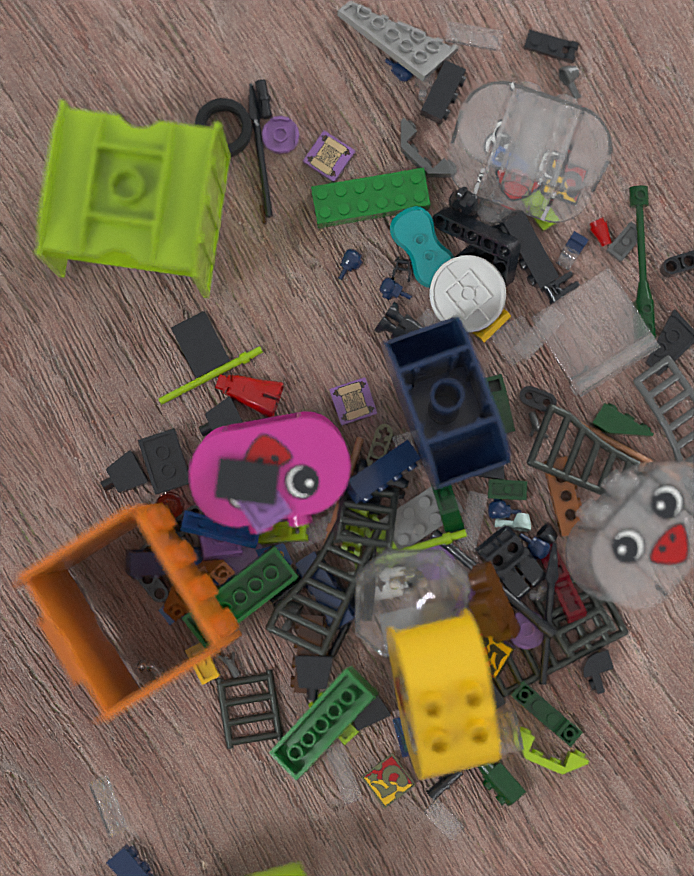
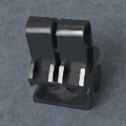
M503 525L475 548L481 559L485 562L491 561L499 580L519 600L532 591L523 580L524 577L534 588L545 580L546 573L535 561L530 551L520 542L518 536L506 525ZM514 542V543H515L514 549H513L512 551L508 552V550H507L508 545H509L510 543ZM500 555V561L493 564L494 556Z

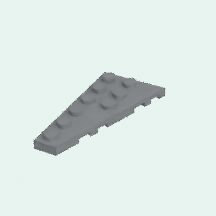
M353 1L347 2L337 13V16L422 81L437 70L445 60L453 56L459 46L454 44L450 46L443 43V39L438 37L434 39L426 36L424 31L400 21L397 23L393 22L384 14L382 16L374 14L371 9Z

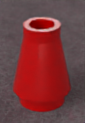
M603 217L589 223L590 231L599 241L601 247L612 243L607 221H604Z

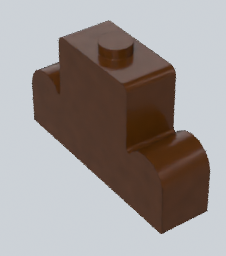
M491 561L474 565L468 574L469 585L475 592L469 602V608L483 638L493 636L496 642L516 638L521 627Z

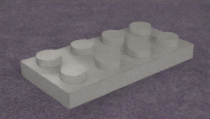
M432 487L397 509L393 542L398 549L414 545L443 525ZM456 499L460 513H462L464 509ZM388 515L381 519L380 522L387 523Z

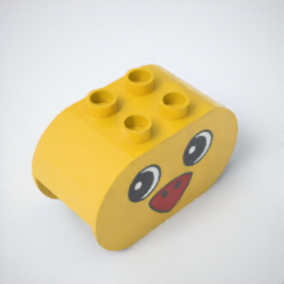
M462 609L459 612V617L395 631L392 626L387 627L386 639L401 725L411 762L419 780L499 761L500 741L489 670L482 641L470 612L467 609Z

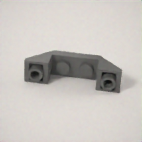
M403 118L400 123V152L417 169L424 168L425 177L453 178L456 176L457 167L451 160L447 161L443 158L433 168L431 161L426 157L423 158L415 145L409 144L417 134V127L411 120L407 121Z

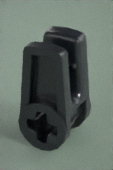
M572 271L540 289L548 297L550 305L556 303L580 286V283L575 281L571 282L564 289L559 288V285L566 283L567 280L573 277Z

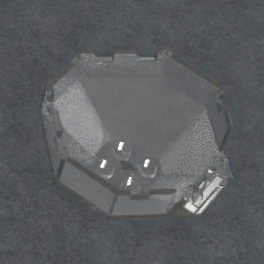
M441 549L384 550L355 574V634L382 657H389L386 639L387 627L392 626L395 631L459 617V612L462 609L469 611L471 586L468 573ZM405 582H413V588H405Z

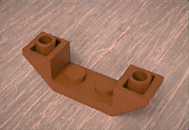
M223 559L202 561L197 565L202 575L206 573L220 585L235 573L234 569ZM174 584L167 597L163 611L176 622L190 608L178 587Z

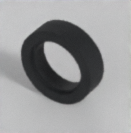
M217 98L202 106L196 115L194 126L205 127L208 119L218 112L226 111L236 115L242 123V130L239 137L233 143L228 144L231 157L240 154L251 140L252 124L247 110L237 101L228 98Z

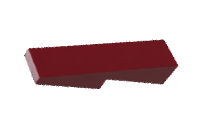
M550 544L548 555L544 559H540L545 572L547 571L552 544ZM557 550L558 580L555 583V594L568 623H572L586 617L587 612Z

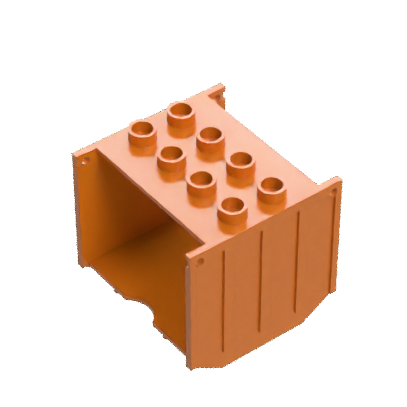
M163 503L127 506L19 574V579L13 585L14 589L27 586L44 615L35 624L39 625L71 678L72 686L74 687L84 681L103 713L100 718L94 721L95 724L103 719L107 721L242 636L240 630L236 631L239 629V625L232 612L228 608L222 609L215 595L218 594V590L214 582L206 573L202 575L194 563L197 560L194 549L186 539L181 541L173 527L177 525L176 520ZM138 525L141 526L213 645L141 691L115 647L103 634L96 621L94 612L68 571L74 565Z

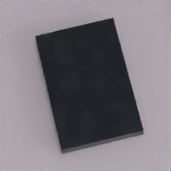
M205 311L171 327L196 378L230 362Z
M175 428L138 440L155 495L190 484L188 467Z
M219 458L214 498L275 506L280 465Z

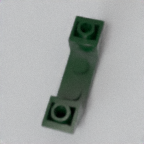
M431 484L445 532L454 533L465 529L452 485L435 490Z
M524 681L510 695L569 747H572L583 734L578 727Z

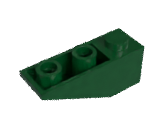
M502 374L485 378L505 433L514 432V422Z
M611 403L602 404L590 425L600 429L603 433L610 435L648 438L654 435L650 431L651 428L643 423H636L634 417L627 413L623 415L617 411L618 407Z

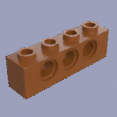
M567 456L556 458L553 468L563 471L567 462ZM545 473L560 537L585 532L584 527H587L585 516H581L582 502L575 492L578 489L577 485L567 481L560 483L556 480L555 476ZM562 491H567L570 494L569 501L565 502L561 499ZM568 509L572 510L575 514L574 519L571 521L565 517Z

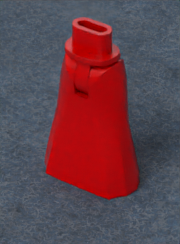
M220 374L215 388L222 390L228 397L230 396L232 399L269 418L275 415L283 392L284 382Z

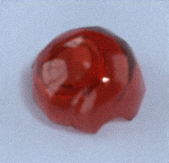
M165 492L156 500V503H163L175 519L184 512L185 503L183 498L176 492Z

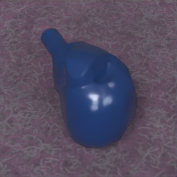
M385 59V63L392 67L391 72L401 82H407L414 76L413 73L397 62L395 64L390 59Z
M347 249L345 251L342 263L340 264L343 270L338 279L342 281L347 270L352 272L353 269L361 267L363 261L358 251L354 249Z
M385 278L379 288L382 297L387 300L393 297L398 298L399 295L409 300L412 295L402 291L403 286L391 278Z
M494 499L488 505V515L491 519L509 518L510 514L521 513V510L511 509L510 505L506 504L502 499Z
M522 533L519 535L521 539L529 543L527 548L530 549V553L535 560L537 558L544 559L550 551L549 543L535 536L531 540Z

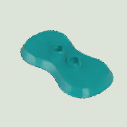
M414 206L401 211L391 221L390 233L392 239L410 257L416 280L422 286L430 288L437 270L444 263L455 258L452 252L438 240L431 215L424 208Z

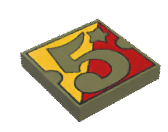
M393 753L361 776L384 809L416 785Z

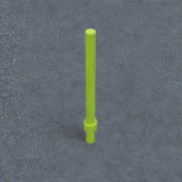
M260 346L247 353L245 351L232 361L158 398V400L163 405L242 363L245 365L250 362V359L262 354L263 351Z
M463 529L454 533L447 532L442 534L441 537L376 556V564L444 543L445 545L451 544L454 540L467 537L466 530Z

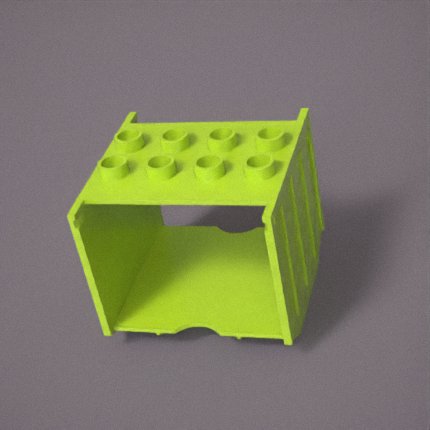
M59 100L60 109L52 129L38 215V248H35V255L60 278H65L68 260L192 277L203 298L209 299L231 159L222 124L214 122V128H207L175 122L157 121L149 127L137 128L127 124L120 115L73 109L69 107L66 101Z

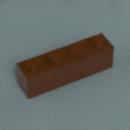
M300 614L301 617L323 626L324 615ZM295 622V629H299L298 637L321 647V634ZM294 644L293 648L297 649V655L319 656ZM293 656L292 668H295V676H291L290 688H294V693L307 694L306 688L298 687L295 656Z

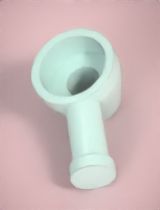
M517 513L513 521L495 519L496 528L506 525L516 531H531L529 514Z

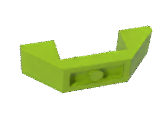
M522 726L520 729L515 727L513 730L525 759L563 775L589 763V760L585 758L586 754L578 750H574V753L568 750L563 765L561 760L551 756L550 759L543 757L544 753L533 748L530 751L535 738L531 734V730Z

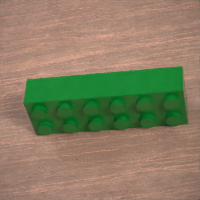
M424 168L311 187L318 229L395 216L401 211L414 206L422 207L425 210L430 209Z
M273 545L217 588L218 594L215 597L222 609L228 608L239 624L296 580L298 574L277 547ZM190 609L181 619L206 649L211 645V642Z
M353 666L346 668L271 749L269 754L297 781L380 693Z

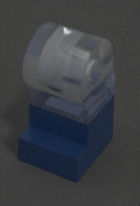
M574 231L561 251L556 264L569 271L589 239Z

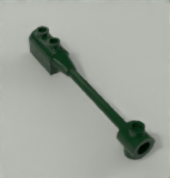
M638 185L629 187L630 208H636L639 265L636 301L632 303L634 341L654 340L656 338L654 300L652 299L647 281L643 208L649 206L648 186Z
M500 761L494 764L488 763L477 766L484 779L482 781L483 785L489 791L493 789L497 793L495 798L502 806L505 803L507 806H511L526 793L525 789Z

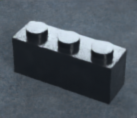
M445 60L421 109L420 116L440 125L443 120H447L451 112L448 108L451 103L455 104L459 95L457 90L459 86L463 87L467 79L464 76L466 69Z

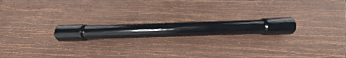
M437 529L430 538L441 537L443 533ZM444 543L439 545L469 570L474 565H478L455 544L445 545ZM502 585L510 605L533 623L547 638L551 639L557 630Z

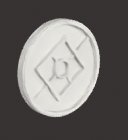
M465 255L450 259L437 270L430 285V302L438 319L444 321L457 315L467 332L479 331L491 325L500 316L506 301V286L501 273L491 262L478 256Z

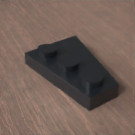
M675 309L671 312L645 362L649 367L665 356H670L675 362L694 344V329ZM666 365L655 374L660 376L668 366Z

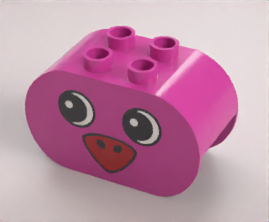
M302 411L226 425L211 431L203 439L192 458L189 480L197 505L208 517L227 526L241 527L248 525L250 534H256L257 531L236 501L214 498L219 458L280 465L278 491L292 510L290 514L282 519L287 518L290 527L311 523L312 513L323 511L338 500L349 479L350 460L344 439L335 424L319 413ZM273 525L265 529L261 533L272 530Z

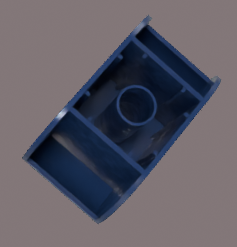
M457 315L381 342L386 365L424 469L435 490L511 463L510 448L503 424L469 335Z

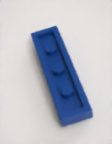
M186 510L183 514L180 531L253 549L257 547L259 534H250L248 526L232 527L223 525L206 515Z

